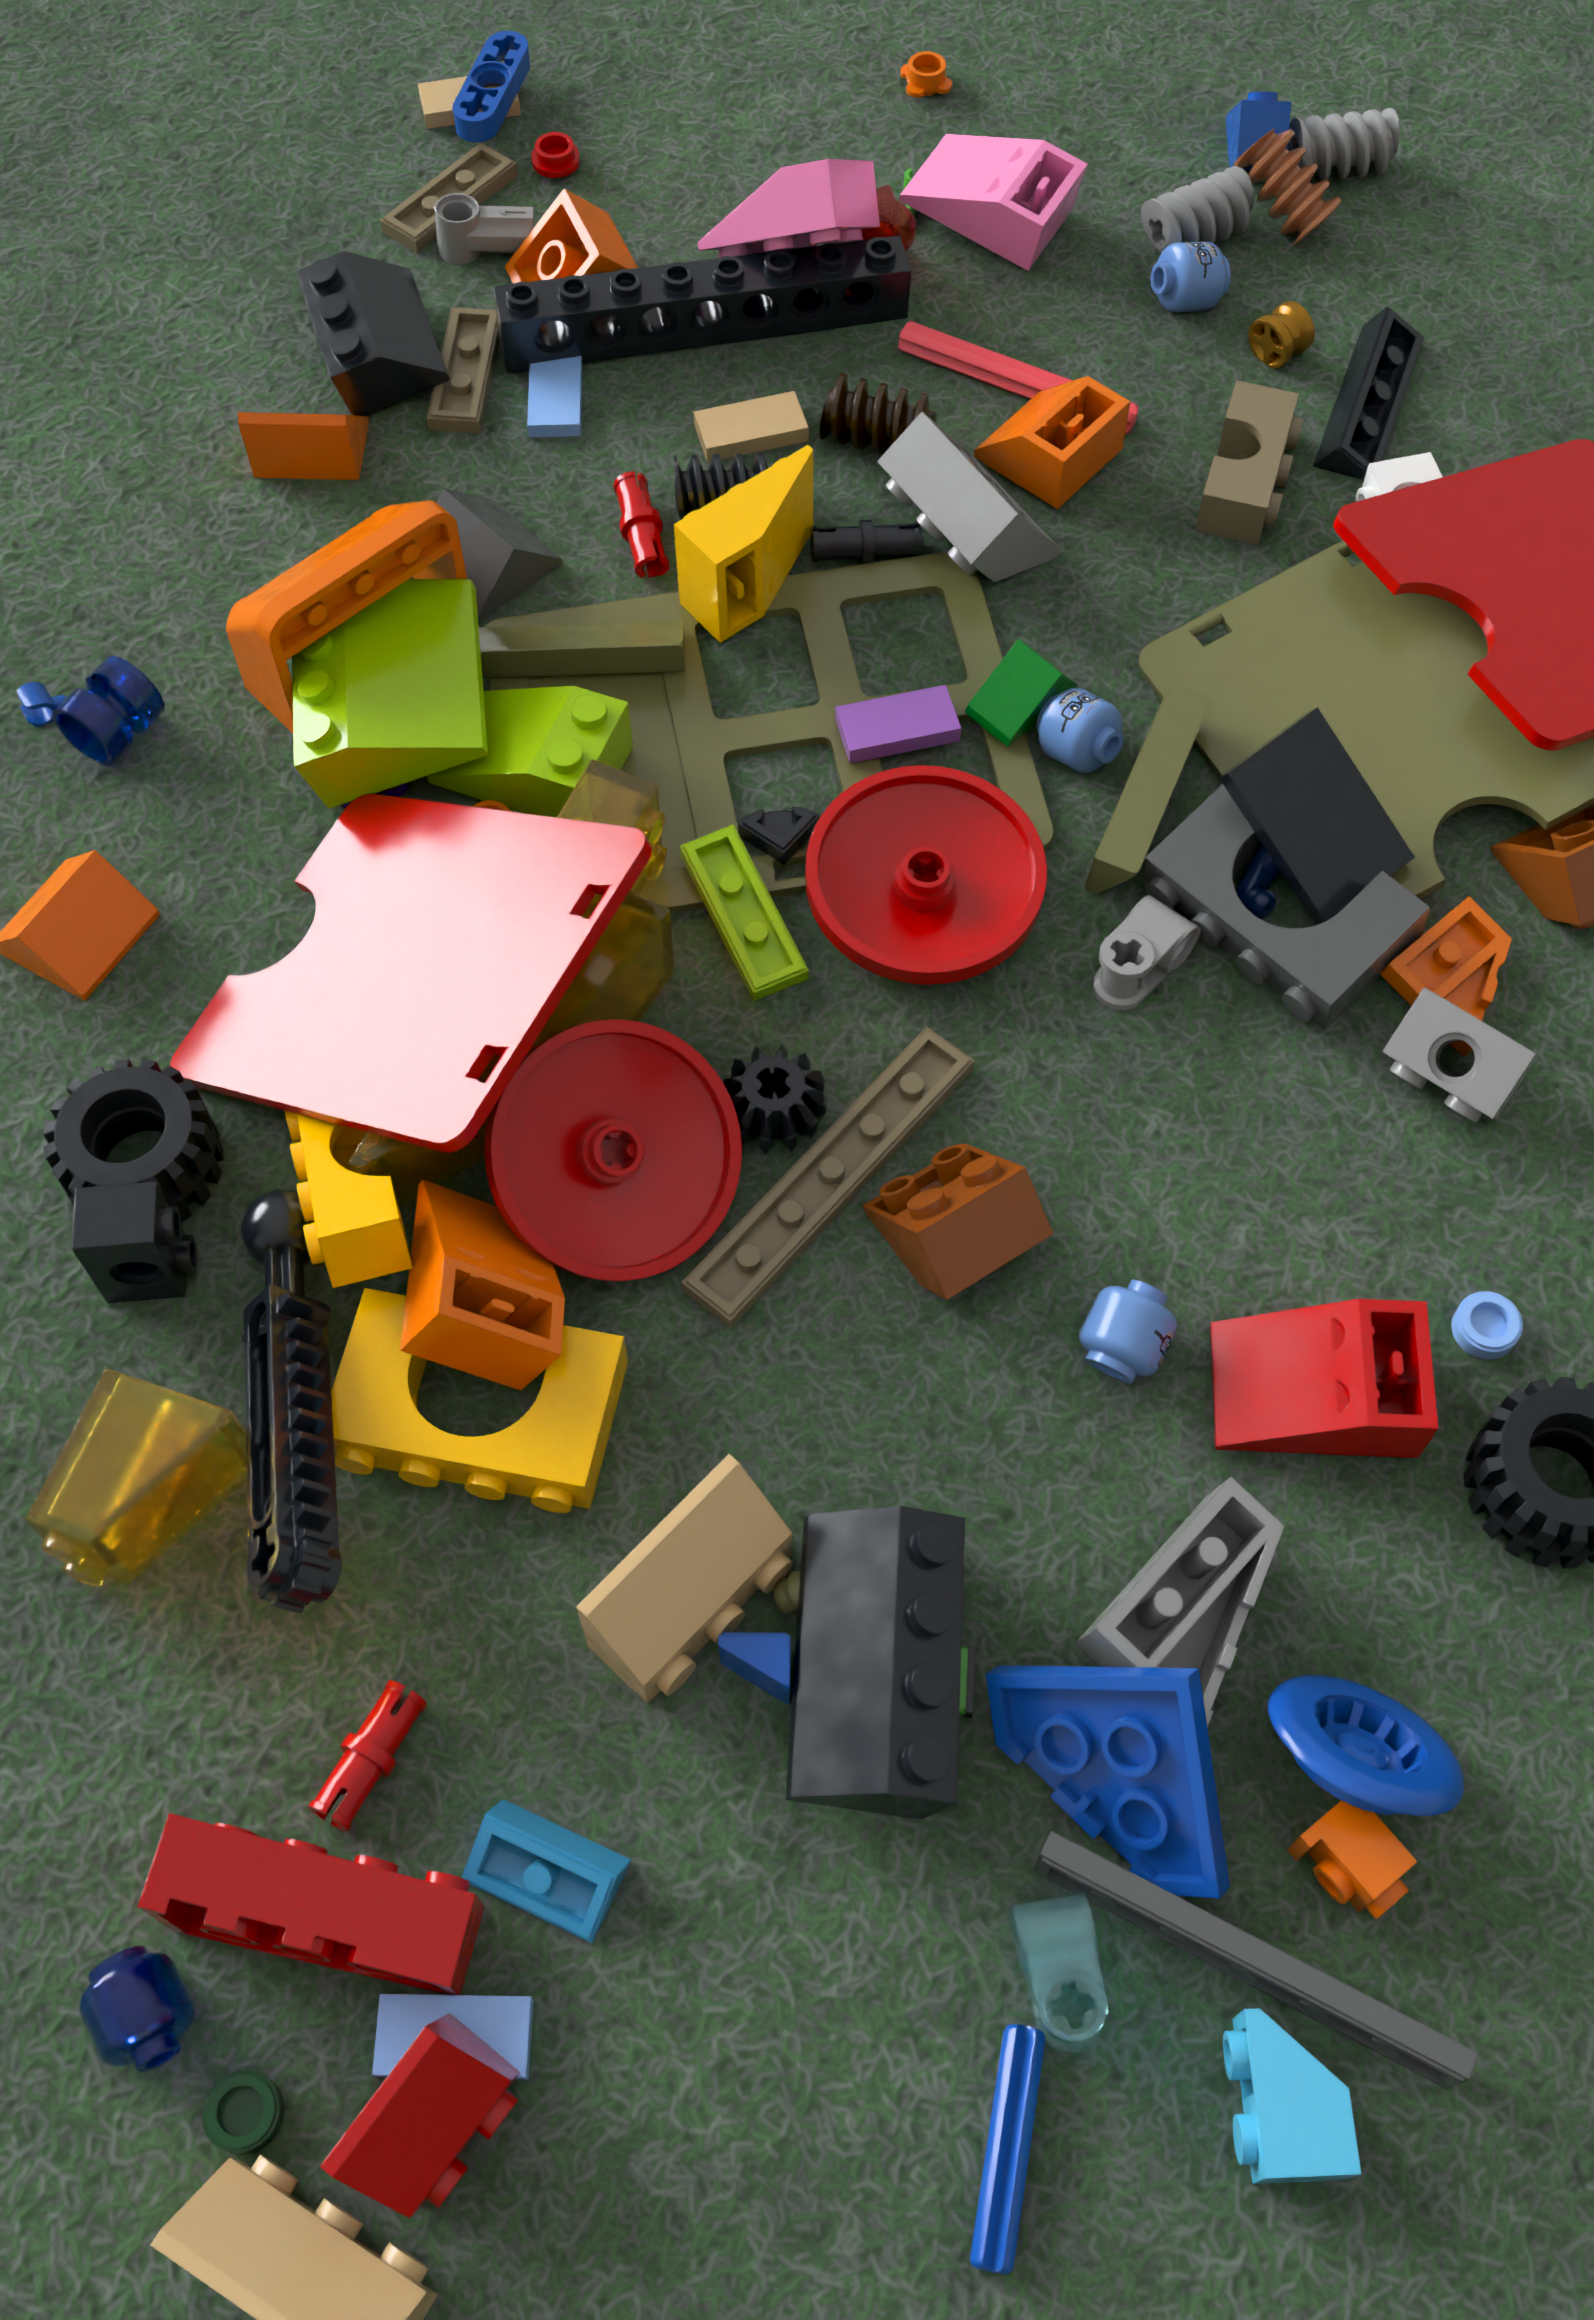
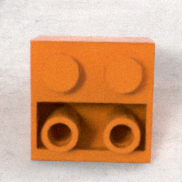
M1089 376L1042 390L975 449L974 458L1058 509L1122 450L1131 401Z

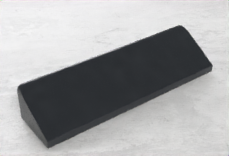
M1388 306L1362 326L1313 466L1316 468L1364 480L1369 463L1383 461L1424 340V336Z

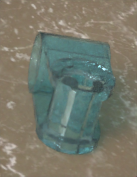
M1085 1893L1010 1906L1015 1945L1019 1946L1016 1947L1022 1974L1026 1976L1037 2029L1044 2032L1045 2043L1058 2052L1077 2054L1089 2049L1098 2039L1108 2011L1107 1997L1098 1962L1099 1954L1096 1932ZM1061 1995H1071L1076 2007H1088L1089 2011L1084 2013L1079 2029H1070L1066 2016L1059 2015L1053 2017L1052 2013L1058 2009Z

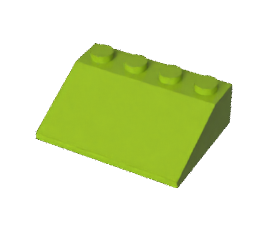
M408 579L292 656L294 767L328 809L351 802L362 795L375 794L488 755L476 587L471 579Z

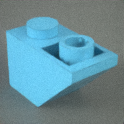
M1260 2008L1244 2009L1232 2019L1234 2031H1224L1223 2055L1228 2079L1230 2081L1240 2080L1244 2114H1234L1233 2138L1238 2163L1240 2165H1250L1252 2184L1347 2180L1361 2175L1349 2088Z

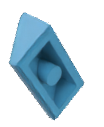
M501 1800L485 1813L461 1878L468 1880L470 1885L592 1943L628 1870L631 1859L511 1802Z

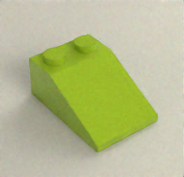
M577 686L483 691L488 755L427 776L430 784L480 800L498 801L509 809L521 813L594 822L633 748L629 704L626 701Z

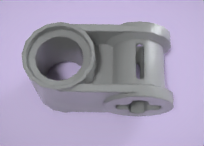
M1145 896L1135 905L1127 918L1100 945L1099 962L1101 967L1094 976L1093 982L1096 998L1103 1005L1114 1010L1124 1011L1135 1008L1142 1003L1169 973L1174 972L1187 959L1198 941L1201 928L1152 896Z

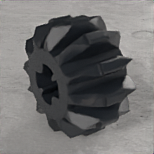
M783 1044L775 1051V1056H766L755 1046L751 1053V1063L734 1059V1063L731 1066V1078L723 1080L737 1114L742 1145L760 1136V1148L763 1149L765 1154L773 1146V1140L781 1139L782 1143L792 1152L797 1145V1134L813 1139L814 1134L817 1132V1119L823 1118L827 1111V1098L822 1093L825 1090V1079L821 1071L810 1070V1060L806 1052L791 1060L788 1059L787 1050Z

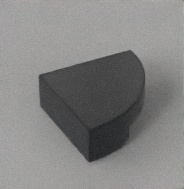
M792 806V811L783 810L764 813L762 809L749 814L738 823V834L742 839L785 865L810 839L820 815L809 809Z

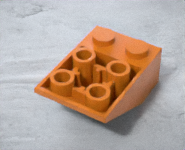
M423 1179L418 1185L411 1248L413 1268L409 1269L400 1351L521 1391L562 1354L565 1296L553 1264L528 1249L515 1236L503 1219L497 1206Z

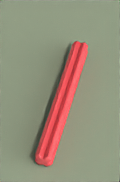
M913 321L907 322L899 335L898 348L901 352L1030 400L1042 390L1073 381ZM1130 402L1125 434L1130 433L1137 421L1139 407L1133 402Z

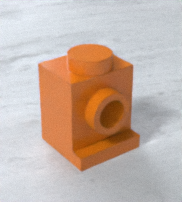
M1342 1800L1301 1834L1287 1849L1296 1861L1300 1860L1307 1853L1317 1863L1313 1867L1314 1875L1323 1889L1340 1904H1345L1349 1901L1358 1912L1366 1908L1375 1919L1379 1918L1409 1891L1407 1886L1400 1880V1877L1417 1863V1860L1375 1812L1362 1810Z

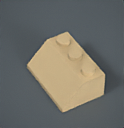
M730 1454L576 1607L588 1648L647 1704L660 1691L666 1696L677 1691L693 1673L696 1663L692 1658L710 1639L718 1644V1635H722V1632H734L745 1616V1612L741 1607L758 1589L765 1594L774 1590L776 1584L787 1576L793 1566V1562L789 1559L793 1554L791 1530L741 1464Z
M261 2154L252 2167L244 2162L229 2158L160 2229L151 2243V2246L256 2320H423L438 2295L421 2283L429 2270L426 2265L391 2242L388 2243L381 2255L356 2239L357 2234L364 2225L360 2220L326 2198L322 2200L315 2211L291 2194L299 2179Z

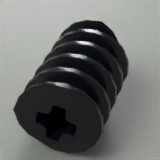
M783 452L777 453L775 462L783 458ZM741 453L734 454L729 470H725L720 454L712 455L708 470H703L698 455H691L686 471L681 470L678 459L674 455L676 511L680 520L695 509L699 510L724 495L735 485L744 483L768 469L769 467L763 453L755 454L751 469H747Z

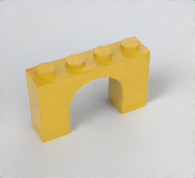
M364 1288L331 1391L335 1466L345 1471L362 1475L371 1474L374 1467L399 1472L398 1476L404 1481L422 1487H436L439 1484V1480L464 1484L465 1490L470 1494L489 1500H502L505 1497V1493L531 1497L532 1504L543 1510L555 1513H568L571 1511L572 1506L591 1508L628 1364L624 1336L563 1325L562 1354L546 1368L540 1392L525 1415L511 1426L493 1434L477 1437L458 1436L433 1426L418 1411V1391L427 1360L400 1351L406 1296Z

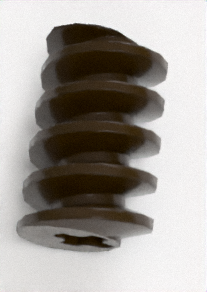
M841 373L834 387H831L822 410L819 435L820 439L824 440L831 432L834 442L842 445L852 436L854 447L863 450L872 440L874 452L884 454L921 412H924L935 423L937 415L936 412L929 410V395L927 393H922L913 407L909 406V395L906 388H901L895 401L892 402L889 401L888 384L881 383L874 397H872L868 393V379L861 378L854 392L848 390V375Z

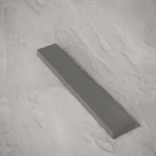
M1053 1831L1050 1832L1035 1864L1036 1874L1445 2089L1470 2079L1479 2054L1478 2052Z

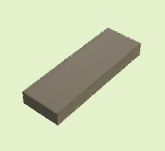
M482 142L380 219L382 233L418 254L437 239L434 206L439 198L451 193H462L474 197L479 205H481L518 176L517 163Z
M451 307L441 351L450 380L433 387L427 414L429 430L481 433L500 341L496 310Z

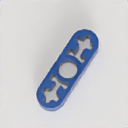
M500 31L491 35L486 40L453 103L455 128L460 138L469 142H483L493 138L500 129L530 70L528 41L522 34L515 31ZM488 84L502 85L496 88H483V86Z

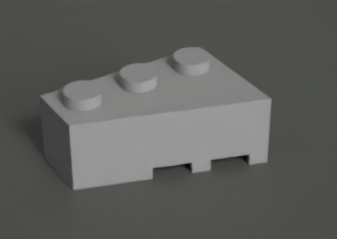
M1232 1477L1228 1478L1203 1499L1078 1639L1076 1644L1100 1667L1199 1668L1208 1728L1214 1712L1211 1710L1224 1674L1232 1665L1238 1649L1235 1645L1248 1611L1255 1605L1284 1525Z

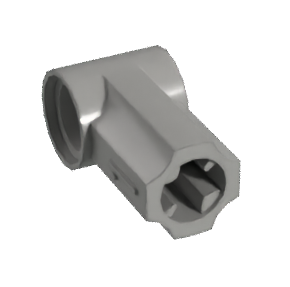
M451 193L442 196L436 201L434 206L439 256L451 264L461 265L476 260L481 253H515L535 227L533 207L479 206L474 197L462 193Z

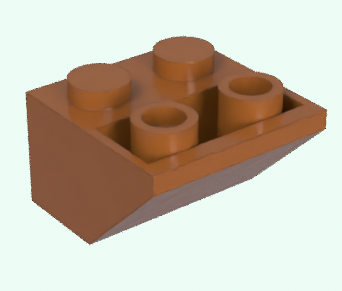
M966 1143L942 1149L933 1156L932 1164L912 1176L905 1175L890 1180L880 1188L879 1196L862 1205L866 1215L920 1286L946 1300L1053 1235L1026 1167Z

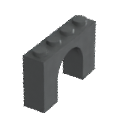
M1222 784L1145 857L1144 885L1146 892L1170 909L1174 908L1187 920L1201 928L1199 939L1210 947L1220 945L1235 957L1237 967L1250 981L1256 984L1266 982L1282 995V1002L1292 1015L1304 1022H1308L1311 1019L1326 1030L1381 977V972L1392 960L1422 936L1430 906L1382 870L1337 915L1321 924L1307 928H1284L1259 919L1243 905L1235 891L1233 882L1240 871L1251 861L1260 847L1261 841Z

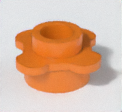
M930 51L919 52L911 56L908 63L901 67L900 72L901 77L906 79L908 83L906 93L915 98L931 96L936 93H949L952 90V80L946 77L947 66L945 59L940 54Z

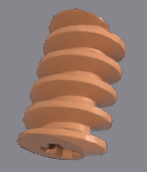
M1274 128L1246 150L1233 165L1240 168L1253 166L1248 174L1252 185L1264 181L1265 184L1258 193L1257 199L1262 203L1276 198L1268 215L1271 219L1288 215L1280 232L1284 236L1297 231L1300 232L1292 245L1293 247L1325 222L1336 211L1342 200L1337 196L1323 201L1322 196L1330 185L1329 181L1326 179L1312 185L1310 180L1316 172L1318 165L1313 163L1300 168L1298 163L1306 152V148L1302 146L1288 151L1286 147L1295 134L1294 131L1290 129L1276 134L1274 131L1276 128Z

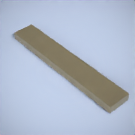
M926 1026L681 1282L682 1291L729 1328H732L974 1070L975 1060Z

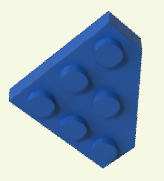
M998 1665L985 1674L996 1745L1016 1765L1022 1761L1027 1763L1054 1790L1050 1798L1088 1835L1095 1839L1100 1834L1132 1865L1128 1871L1176 1896L1217 1899L1223 1896L1230 1888L1199 1668Z

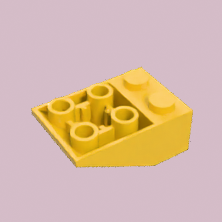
M809 445L788 457L779 459L768 469L744 483L735 485L724 495L699 510L688 513L682 520L674 524L680 604L720 643L765 615L810 537V528L813 526V449Z

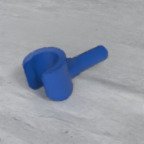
M40 682L26 683L17 690V695L22 702L20 709L26 720L35 727L55 721L58 713L104 706L102 692L51 697L45 685Z

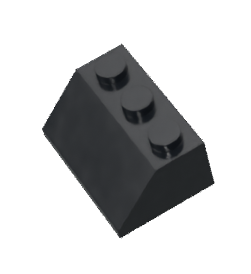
M342 251L326 259H320L312 265L297 271L330 378L352 415L369 416L450 380L410 268Z

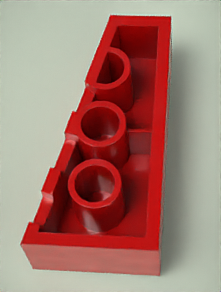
M171 1813L168 1814L137 1905L141 1910L175 1933L445 1995H461L484 1910V1905L477 1895L468 1892L470 1882L458 1876L427 1871L425 1880L397 1873L399 1866L383 1859L356 1855L353 1862L327 1855V1849L312 1843L294 1839H285L284 1843L259 1837L256 1833L237 1826L215 1823L213 1825Z

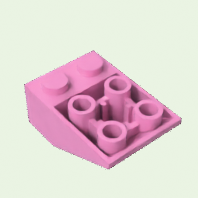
M946 134L902 191L899 201L1029 271L1072 211L1088 164L1045 140Z
M824 159L781 167L698 241V250H718L720 258L723 256L771 252L773 250L817 246V244L830 242L836 244L863 240L862 230L880 227L873 161Z

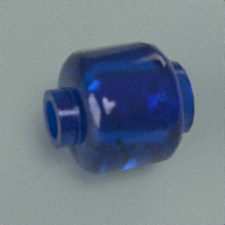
M135 1946L105 1959L89 1973L88 1980L90 1985L82 1993L79 2010L98 2056L104 2063L113 2067L134 2064L137 2071L142 2073L161 2066L181 2051L182 2047L178 2039L192 2025L196 2011L178 1968L171 1957L162 1952L148 1953L144 1946Z

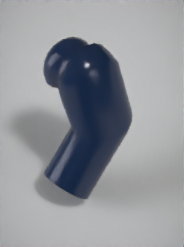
M1262 843L1235 889L1243 905L1259 919L1267 917L1275 907L1276 898L1268 889L1280 872Z

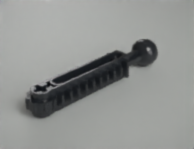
M275 1189L257 1197L248 1206L241 1224V1237L249 1256L265 1267V1289L244 1308V1334L242 1336L245 1352L249 1557L247 1576L252 1586L260 1587L258 1591L259 1599L269 1601L272 1607L302 1613L304 1607L311 1601L322 1603L329 1598L338 1583L342 1566L338 1536L328 1317L331 1314V1308L327 1307L325 1303L305 1297L303 1264L308 1263L311 1259L306 1245L303 1225L315 1223V1221L306 1223L297 1191Z

